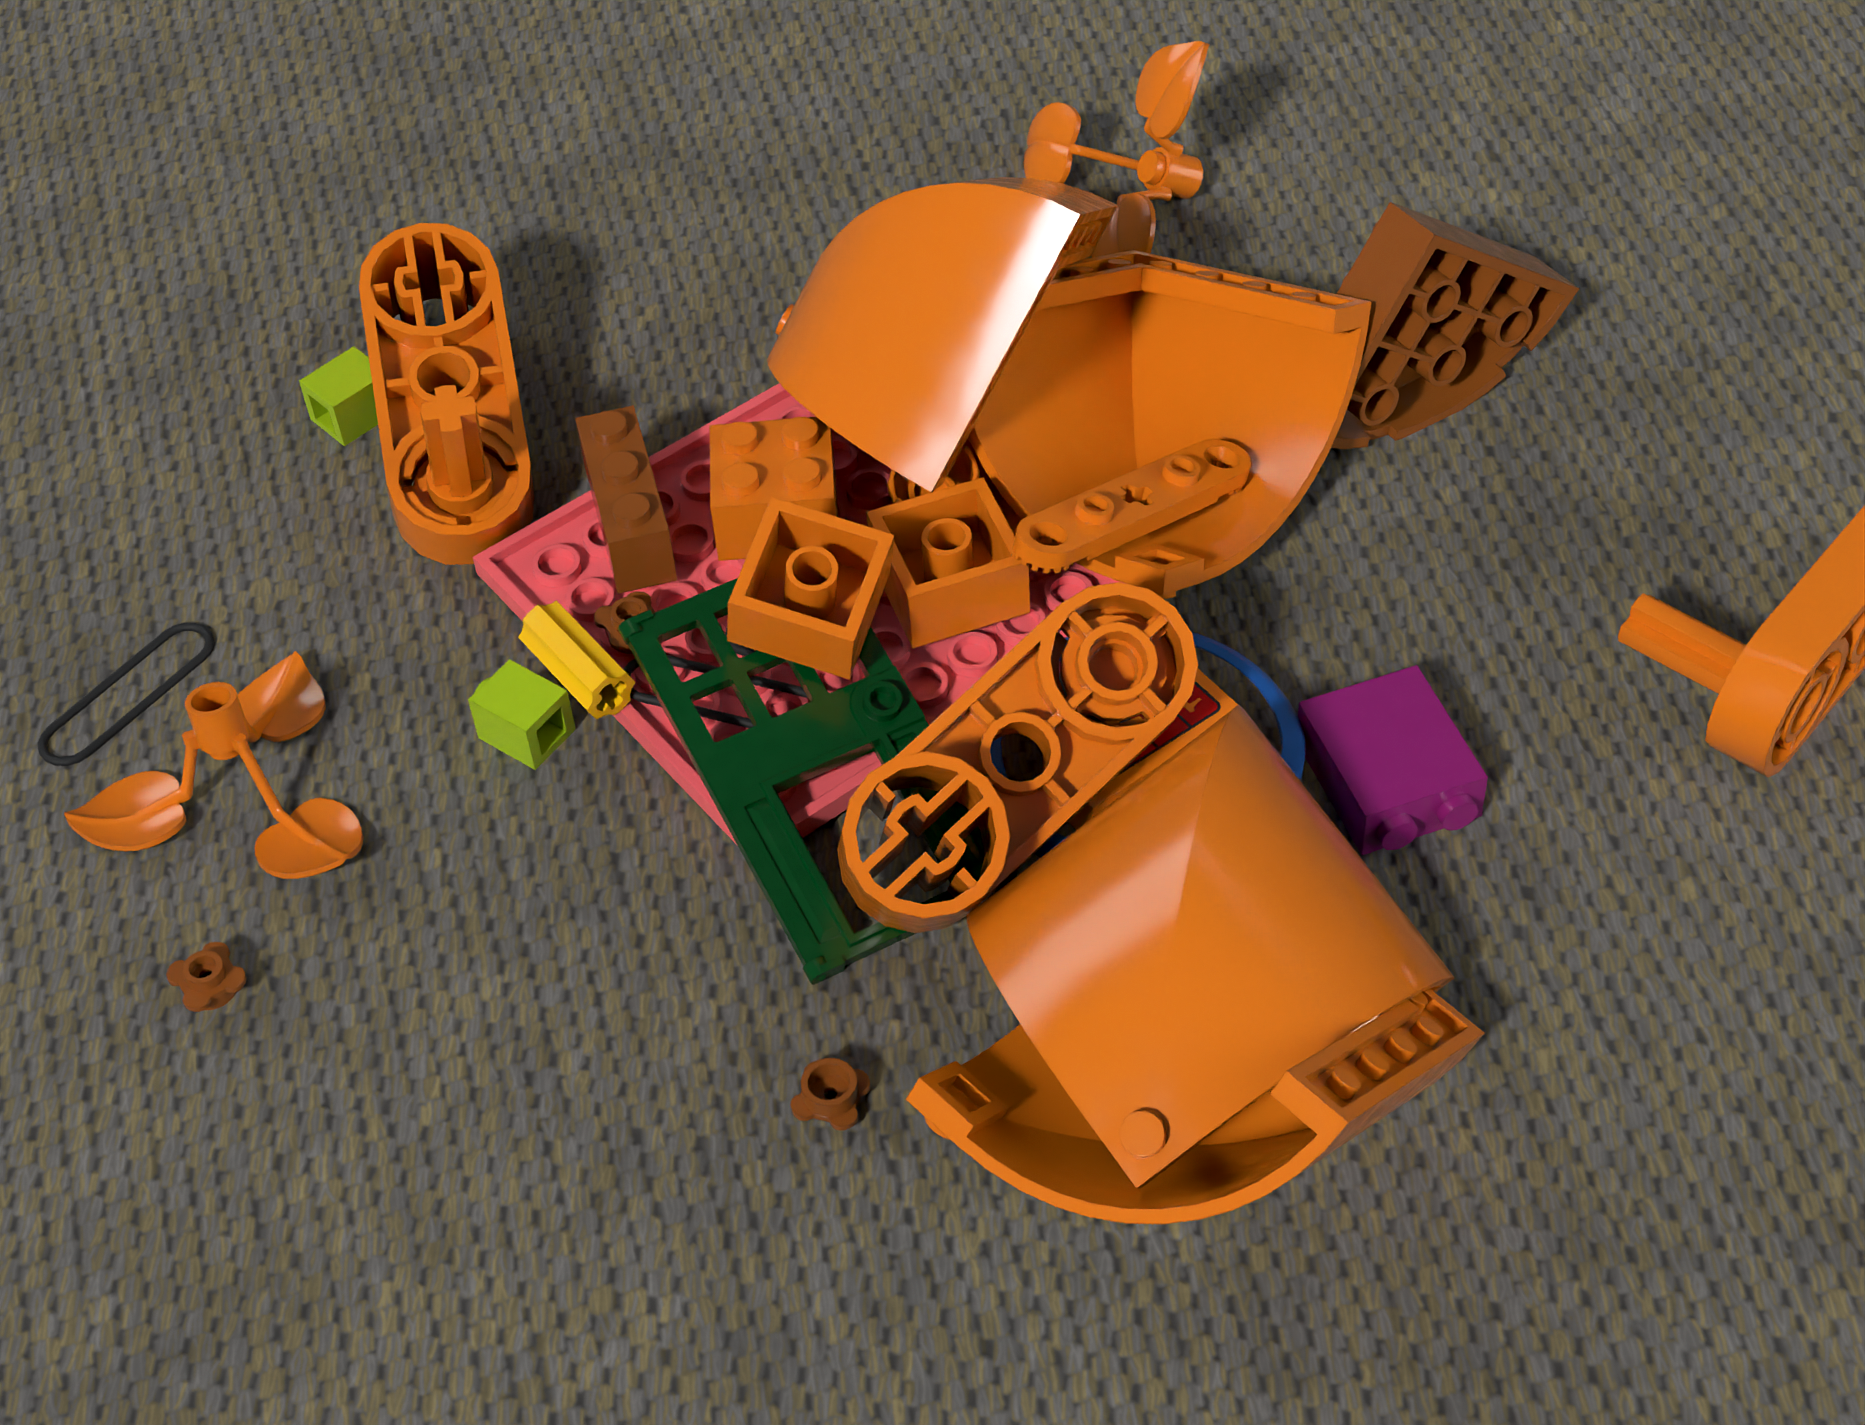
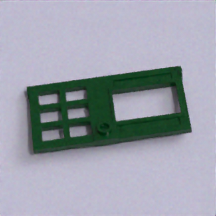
M736 578L655 613L648 610L628 618L618 626V631L625 644L631 649L798 955L810 983L815 985L843 972L845 966L916 933L886 927L880 922L857 933L854 932L778 793L873 751L883 765L898 755L929 725L896 666L894 667L871 626L857 660L866 678L832 693L827 692L814 668L760 651L742 658L737 657L717 621L718 618L728 615V601L738 579ZM699 628L721 667L686 682H681L660 643L692 629ZM787 662L810 702L779 716L771 717L750 677ZM730 686L735 691L754 726L719 742H714L693 702ZM923 787L897 790L902 800L911 795L919 794L926 802L939 792ZM957 801L922 833L933 854L943 835L968 812L967 808ZM979 827L974 829L963 840L967 846L959 863L948 878L950 884L963 867L976 881L979 880L985 856ZM934 854L938 863H940L941 860ZM1014 873L1013 875H1011V876H1010L995 892H993L989 897H991V896H992L993 894H995L998 890H1000L1002 887H1004L1007 883H1009L1011 880H1013L1015 877H1017L1016 873ZM945 891L920 904L948 901L954 899V897L948 891Z

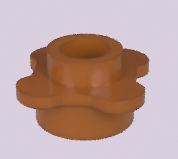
M641 591L632 592L627 597L614 602L612 606H602L596 610L594 614L595 625L607 631L612 648L621 653L633 654L620 635L618 626L626 619L645 611L651 610L652 613H655L651 607L650 595Z
M210 942L203 947L202 951L190 955L185 961L178 960L169 966L166 973L168 982L172 986H178L184 994L183 1004L189 1011L200 1012L220 1008L227 1004L236 992L244 987L247 979L245 971L241 967L233 966L229 960V948L225 943ZM211 973L209 976L201 978L203 974Z
M823 1058L813 1061L805 1067L802 1074L801 1093L794 1096L791 1100L792 1113L800 1121H808L814 1118L830 1122L831 1126L836 1130L850 1129L858 1121L856 1107L860 1097L870 1091L869 1076L863 1070L853 1069L851 1065L841 1059ZM828 1091L837 1093V1096L833 1099H827L824 1095Z

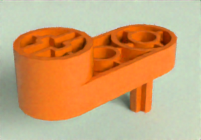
M418 223L394 230L373 245L362 263L360 271L359 293L386 484L393 517L400 535L417 553L445 565L474 564L473 556L530 525L534 509L531 462L500 277L490 249L471 232L442 223ZM442 299L446 323L438 326H427L423 301ZM468 305L473 306L474 308L469 311ZM398 314L400 315V320L395 319Z
M1865 505L1763 622L1747 645L1644 593L1632 604L1629 617L1620 627L1618 633L1619 642L1719 694L1707 724L1705 741L1710 747L1768 778L1782 770L1865 669Z
M1116 582L1085 588L1054 609L898 755L868 773L849 799L837 849L842 881L858 907L886 927L912 933H921L948 928L967 916V914L995 892L1153 743L1173 722L1192 695L1198 660L1193 634L1177 609L1150 589ZM1061 630H1062V631L1064 632V634L1069 638V639H1068V642H1067V640L1059 633ZM1060 657H1061L1060 677H1061L1062 683H1063V685H1064V688H1065V690H1066V693H1067V695H1068L1067 697L1065 696L1064 691H1063L1062 686H1061L1060 681H1059V659H1060ZM1139 714H1142L1147 719V721L1145 722L1139 716L1122 723H1103L1106 720L1123 721L1128 718L1137 716ZM1094 716L1098 718L1101 722L1093 720L1089 717ZM1014 733L1027 736L1033 740L1043 755L1044 767L1042 774L1033 780L1023 782L1009 780L1004 777L992 763L990 749L993 741L1003 735ZM915 787L939 791L928 802L919 794L911 795L899 802L891 812L896 797L893 791ZM956 801L967 808L968 812L943 835L934 853L941 860L940 863L937 864L925 852L886 889L873 880L902 852L909 835L903 828L907 825L919 837ZM870 809L881 821L886 818L887 821L879 841L881 846L862 862L856 829L859 821L867 810ZM979 827L985 856L978 881L963 867L955 875L947 889L954 899L930 904H920L901 899L916 884L924 892H928L945 883L965 852L967 844L963 840L974 829Z

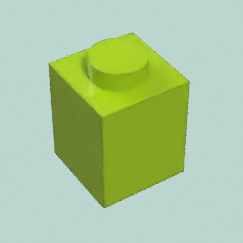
M351 347L299 380L310 419L343 446L348 445L378 425L369 357L356 347Z
M510 659L495 674L483 680L476 688L474 694L468 699L478 738L534 770L576 730L567 690Z

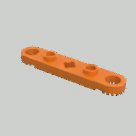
M1207 439L1023 518L1018 523L1012 548L1013 553H1015L1014 557L1017 560L1022 559L1021 564L1025 567L1031 564V570L1037 571L1039 567L1043 568V573H1049L1050 569H1053L1055 574L1060 573L1061 568L1066 571L1070 565L1073 566L1074 562L1083 558L1089 561L1216 503L1218 498L1224 494H1233L1234 490L1236 492L1241 491L1248 478L1251 458L1243 448L1225 440ZM1217 461L1221 462L1219 467L1216 466ZM1038 537L1040 538V542H1044L1045 537L1049 538L1048 544H1052L1055 540V545L1050 546L1041 544L1037 542Z

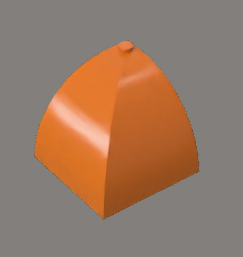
M1014 177L929 185L905 191L883 200L855 217L834 237L823 251L795 305H789L777 325L775 333L779 336L767 359L769 369L791 396L827 426L897 473L933 492L944 483L1058 268L1091 257L1118 205L1091 192L1063 183L1035 178Z
M1136 250L1077 261L1058 268L968 436L969 441L995 487L1021 520L1203 440H1225L1243 448L1251 458V467L1245 486L1241 488V491L1236 492L1234 490L1233 494H1224L1218 498L1216 503L1089 561L1083 558L1076 562L1090 571L1113 580L1150 589L1163 599L1173 598L1176 596V591L1222 575L1243 562L1282 526L1297 507L1324 463L1349 405L1364 351L1371 301ZM1217 461L1216 466L1219 467L1221 462ZM1045 537V542L1048 543L1049 538ZM1054 540V542H1053L1052 544H1049V545H1050V546H1054V545H1055V540Z
M1239 705L967 914V925L973 942L1009 1007L1067 1094L1136 1188L1144 1187L1198 1146L1203 1139L1274 1088L1288 1069L1404 1001L1428 989L1436 993L1455 978L1247 712Z
M1433 990L1423 991L1288 1069L1274 1088L1203 1139L1198 1146L1142 1188L1134 1186L1067 1094L1021 1024L966 1063L961 1065L954 1061L919 1077L905 1100L924 1116L927 1125L936 1134L951 1140L989 1172L1028 1195L1052 1206L1090 1218L1126 1224H1170L1200 1220L1233 1211L1268 1195L1437 1082L1466 1056L1485 1032Z

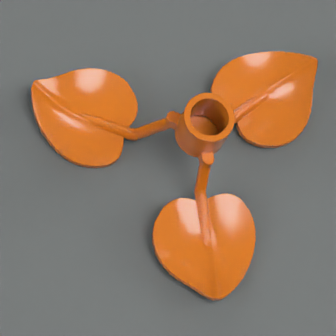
M1194 41L1165 46L1156 51L1144 65L1137 85L1136 109L1141 116L1148 118L1144 125L1145 132L1162 147L1146 151L1140 160L1075 144L1081 127V117L1071 105L1060 102L1051 103L1042 108L1032 120L1027 136L1028 148L1024 154L1026 178L1064 184L1070 173L1072 154L1137 170L1139 180L1149 189L1122 194L1118 197V207L1093 251L1092 257L1131 250L1151 253L1155 237L1156 213L1150 200L1170 201L1172 196L1189 199L1198 191L1203 179L1201 161L1197 157L1182 153L1183 145L1174 143L1169 138L1178 131L1186 118L1210 44Z
M296 651L264 672L238 694L231 684L211 682L197 687L187 696L185 708L193 730L182 734L185 744V757L181 785H179L178 780L168 773L144 771L111 784L85 805L64 812L69 826L82 838L99 847L128 852L156 846L179 832L186 823V815L180 804L190 800L193 796L198 749H201L216 760H228L240 755L271 814L279 822L265 829L255 842L256 860L260 867L268 874L283 879H299L314 876L342 865L346 859H352L358 854L363 845V832L359 820L347 806L338 801L326 798L310 799L298 806L289 815L279 803L249 747L248 742L254 743L260 737L273 742L295 738L311 729L324 715L326 701L322 689L308 671L300 654Z

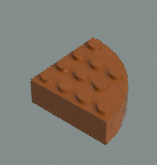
M1389 202L1337 292L1339 295L1371 301V309L1364 351L1353 393L1331 448L1352 449L1368 447L1369 440L1387 435L1397 441L1463 410L1489 392L1506 377L1502 367L1523 346L1530 351L1536 347L1555 325L1580 288L1535 256Z

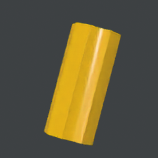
M557 600L548 605H536L522 619L523 628L518 638L596 720L606 715H616L631 701L630 693L636 682Z

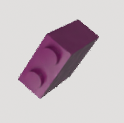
M1417 665L1299 702L1298 718L1305 736V758L1361 855L1383 848L1386 850H1397L1408 845L1417 837L1441 829L1449 831L1458 830L1470 824L1475 818L1482 816L1488 776Z

